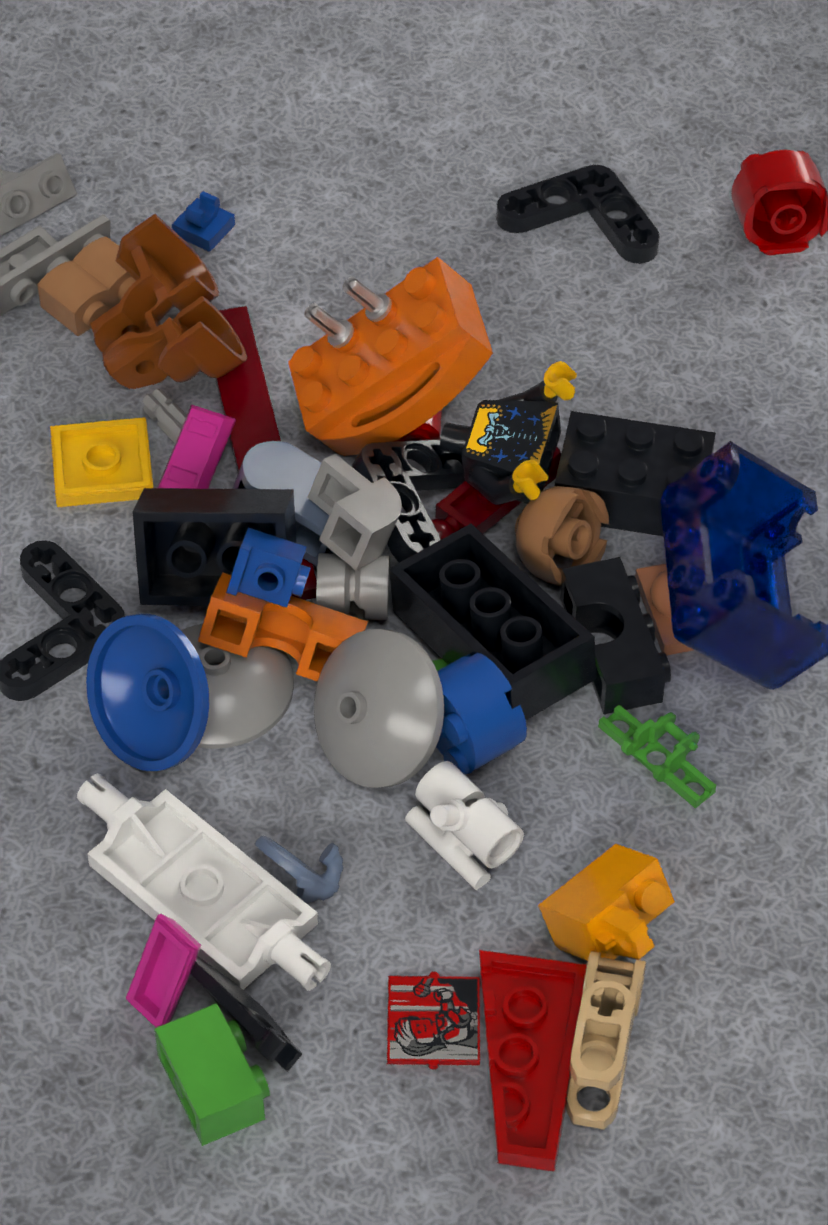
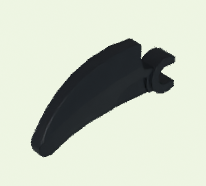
M197 956L190 974L254 1038L257 1043L255 1047L263 1056L271 1062L276 1060L284 1070L289 1071L301 1057L302 1052L289 1040L280 1026L256 1000L231 979Z

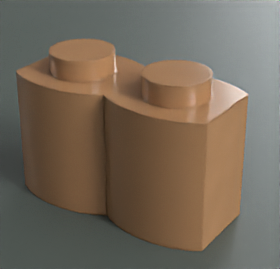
M108 237L99 238L84 247L72 261L64 262L53 268L37 284L40 307L75 335L80 336L91 328L90 323L120 303L128 288L136 281L115 261L119 245Z

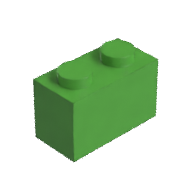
M217 1003L154 1028L158 1057L202 1146L265 1120L264 1098L270 1096L266 1078L258 1064L249 1066L243 1052L247 1051L246 1042L238 1023L235 1020L227 1022Z

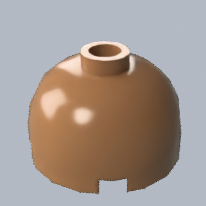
M559 486L543 490L537 499L530 500L518 516L515 524L516 548L524 566L537 578L561 587L562 568H558L552 558L555 554L572 559L571 567L601 561L607 544V540L599 538L601 523L609 525V515L604 500L592 491Z

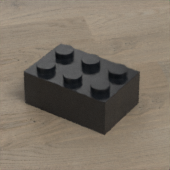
M571 411L555 486L580 488L595 492L604 500L609 515V525L601 523V527L698 542L712 467L716 432Z
M144 488L132 512L140 605L209 606L211 596L222 572L232 575L248 528L297 543L294 489Z

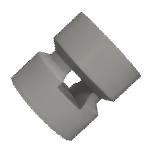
M319 553L316 604L345 614L355 611L359 619L388 620L390 555H381L375 561L355 570L335 553Z

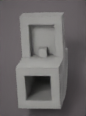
M337 454L323 459L307 497L329 515L319 541L355 570L375 561L382 555L402 510L399 493L385 477L371 483Z

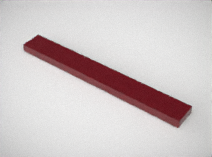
M247 306L218 310L236 332L247 355V360L222 378H215L224 415L236 419L229 438L238 473L246 453L253 446L267 441H281ZM303 559L301 565L311 569L302 596L294 595V597L303 600L316 598L317 580L313 564Z

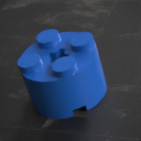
M480 653L472 656L469 654L437 671L443 690L444 718L436 748L443 755L444 762H452L462 773L467 775L525 741L527 725L521 705L513 709L511 708L505 693L512 690V687L501 670L489 658Z

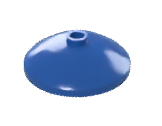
M153 614L125 616L117 619L105 628L92 649L86 677L89 709L101 738L120 760L139 770L160 771L181 764L191 756L199 745L205 732L209 714L208 681L197 651L177 626Z

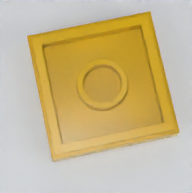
M146 417L50 426L57 507L138 500L144 488H153Z

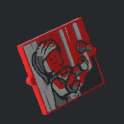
M431 972L429 976H389L387 1064L428 1065L432 1070L437 1069L439 1065H480V977L440 976L437 972Z

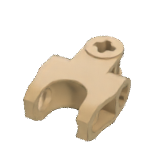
M590 951L570 1061L571 1078L566 1110L573 1124L604 1130L616 1118L634 1016H637L640 1005L646 961L636 959L635 963L613 960L602 958L601 953ZM587 1086L600 1088L608 1093L610 1101L602 1110L589 1111L579 1105L577 1101L578 1092Z

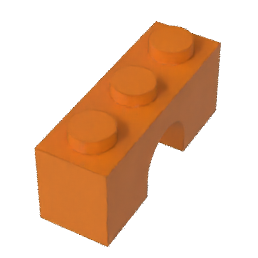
M222 572L211 596L198 642L246 658L249 651L254 647L266 646L276 648L288 653L297 661L298 669L296 675L318 682L320 673L332 652L347 638L365 631L368 621L294 596L290 597L288 606L283 607L237 592L236 596L226 593L232 575Z

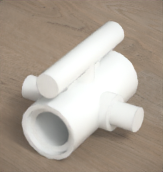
M449 761L441 762L430 769L420 780L416 788L415 796L417 800L430 811V815L421 806H415L405 817V821L475 890L489 882L491 875L472 857L473 854L486 867L495 868L506 862L517 851L524 837L523 830L508 816L506 806L491 798H485L484 793Z

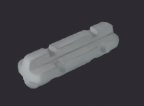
M155 389L151 394L144 396L142 400L144 403L143 410L153 421L159 420L157 425L176 443L187 414L177 404L171 403L173 400L163 390Z

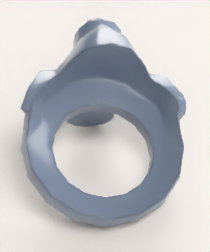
M261 836L256 840L255 846L297 880V896L305 903L309 904L317 900H326L332 897L335 892H338L340 887L338 883L344 868L343 858L339 853L338 846L334 843L329 844L320 856L319 861L326 865L327 870L319 875L271 838Z

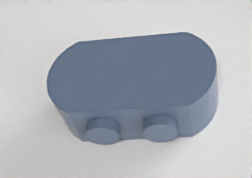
M267 441L259 443L246 453L232 489H294L297 544L307 547L303 559L317 566L319 553H334L319 541L329 515L307 498L321 462L288 442Z

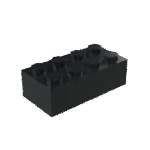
M469 524L389 568L393 611L448 665L469 654L472 656L480 653L489 658L501 670L512 687V690L505 693L511 708L513 709L521 705L525 720L596 680L595 636L474 525Z

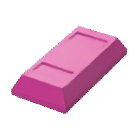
M191 404L157 488L208 489L236 419Z
M159 914L156 917L126 996V1000L156 1028L171 1022L201 948V944L174 919L163 914Z

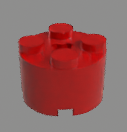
M775 150L762 155L752 154L742 161L741 170L732 186V202L746 238L749 242L758 246L759 251L767 255L802 252L809 248L808 242L818 234L822 237L828 231V192L817 166L808 153L805 151Z

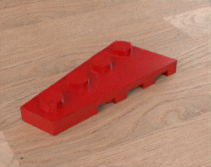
M479 950L498 1164L555 1172L571 1078V1053L587 964Z

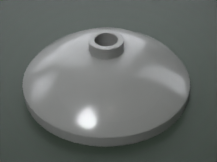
M203 624L181 630L190 640L201 659L209 687L208 720L204 735L197 747L220 749L242 745L264 735L282 719L291 703L294 690L292 667L284 651L272 647L259 646L252 648L246 658L198 642Z
M365 630L347 638L332 652L320 673L314 697L316 733L328 761L349 781L361 786L385 788L401 784L416 775L428 762L437 746L444 718L442 685L431 658L412 638L393 630Z

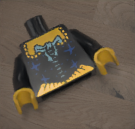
M559 361L552 364L546 370L543 378L544 381L527 391L498 400H483L477 405L471 426L447 422L444 424L440 438V450L462 454L461 459L465 481L490 503L501 505L517 500L528 504L530 500L537 499L549 478L548 473L561 434L559 405L556 401L558 397L564 401L574 397L575 387L569 381L575 379L577 373L565 362Z

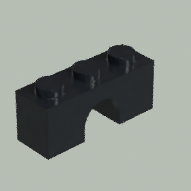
M620 557L562 568L560 599L564 609L590 633H602L614 639L610 642L595 645L596 680L592 681V685L603 714L614 713V708L618 705L628 710L662 703L665 683L671 681L670 664L665 652L658 653L654 644L656 638L654 623L649 613L643 614L639 606L640 591L635 576L627 575Z

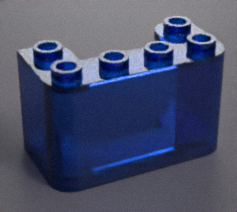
M730 441L715 453L706 457L700 464L676 482L668 485L661 497L672 631L675 639L680 643L766 689L775 690L828 656V625L821 621L813 624L812 620L799 613L792 617L785 554L803 543L802 535L796 532L801 517L805 512L813 515L818 511L816 491Z

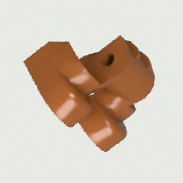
M153 214L121 238L115 261L136 281L128 288L120 303L90 323L94 333V342L98 349L103 352V365L112 378L129 389H137L160 383L167 376L176 382L182 383L191 380L200 372H203L210 378H222L247 360L245 349L236 332L225 317L210 303L219 296L218 286L212 274L199 255L186 241L156 214ZM173 307L180 310L174 319L169 317L163 324H160L161 319Z

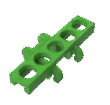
M618 705L614 708V713L608 718L603 716L599 719L598 727L621 746L622 752L628 756L632 755L653 773V778L658 782L663 781L694 808H697L716 792V784L686 760V755L691 750L695 751L698 748L697 743L700 735L697 732H692L688 735L675 725L676 715L670 712L665 716H660L656 723L649 719L642 724L622 706ZM617 720L624 721L629 725V730L624 733L612 722ZM667 732L679 741L674 746L672 753L657 741ZM648 742V745L646 746V748L640 749L642 746H644V745ZM659 751L666 756V760L661 765H653L647 760V755L650 752ZM680 768L685 772V777L682 780L673 774ZM692 782L699 783L704 788V793L699 796L687 784Z

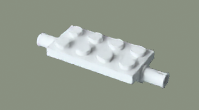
M99 773L91 776V781L97 785L96 788L87 780L81 785L77 793L78 801L89 807L107 822L108 829L104 840L87 853L89 866L152 919L156 920L159 914L174 919L201 944L198 957L231 979L243 990L275 963L300 982L303 988L308 991L317 986L312 977L320 983L325 979L331 967L330 962L301 941L306 934L318 925V912L165 789L150 802L141 801L134 797L128 799Z

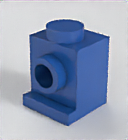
M248 528L226 593L236 596L237 592L287 607L291 594L302 596L311 569L301 565L307 547Z

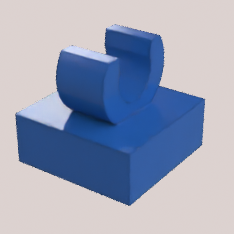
M202 191L200 198H196L172 223V229L184 241L210 252L235 226V214L219 208V199Z

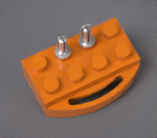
M436 257L424 267L412 269L401 283L385 294L376 295L355 277L346 279L342 285L343 291L365 307L348 320L337 321L315 303L310 304L305 309V317L324 331L326 335L310 346L299 348L288 361L305 430L337 454L342 456L357 455L366 444L394 442L412 432L449 404L478 374L493 354L472 285L439 257Z

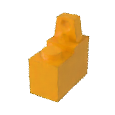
M614 844L542 901L538 907L555 946L561 951L586 961L589 959L590 951L601 953L602 958L615 960L618 956H624L639 960L655 947L653 940L648 936L646 925L675 901L658 858L619 844Z

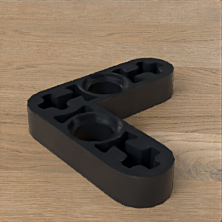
M603 165L586 166L510 191L502 195L497 201L496 221L498 226L510 233H524L588 212L624 260L637 264L648 263L658 254L660 234L657 228L615 172ZM550 196H561L568 201L562 204H552L545 199ZM617 210L625 212L628 216L623 219H613L607 216L606 213ZM632 230H633V237L636 239V241H631V234H632L631 231H632Z
M440 440L366 444L352 464V467L371 483L385 477L399 493L402 507L406 513H400L387 542L392 555L399 563L441 540L417 491L453 489L465 481L461 459L462 454L441 451ZM407 459L420 464L426 472L415 469L409 464Z
M46 540L31 543L22 550L20 555L22 577L63 620L0 660V690L4 696L15 701H25L38 696L88 664L95 642L106 628L102 624L94 626V618L90 612L93 608L95 616L105 624L111 621L113 623L117 619L125 617L122 607L71 556L56 543ZM38 561H41L45 565L52 563V570L55 577L53 579L51 578V572L45 566L41 564L35 566L34 563ZM71 588L82 589L86 592V595L81 600L75 602L64 601L60 598V595L65 590ZM58 644H70L76 648L75 652L66 658H57L49 654L50 649ZM38 657L40 658V662L36 664L35 658ZM15 672H19L23 676L29 674L30 678L27 680H23L20 677L12 679V674Z

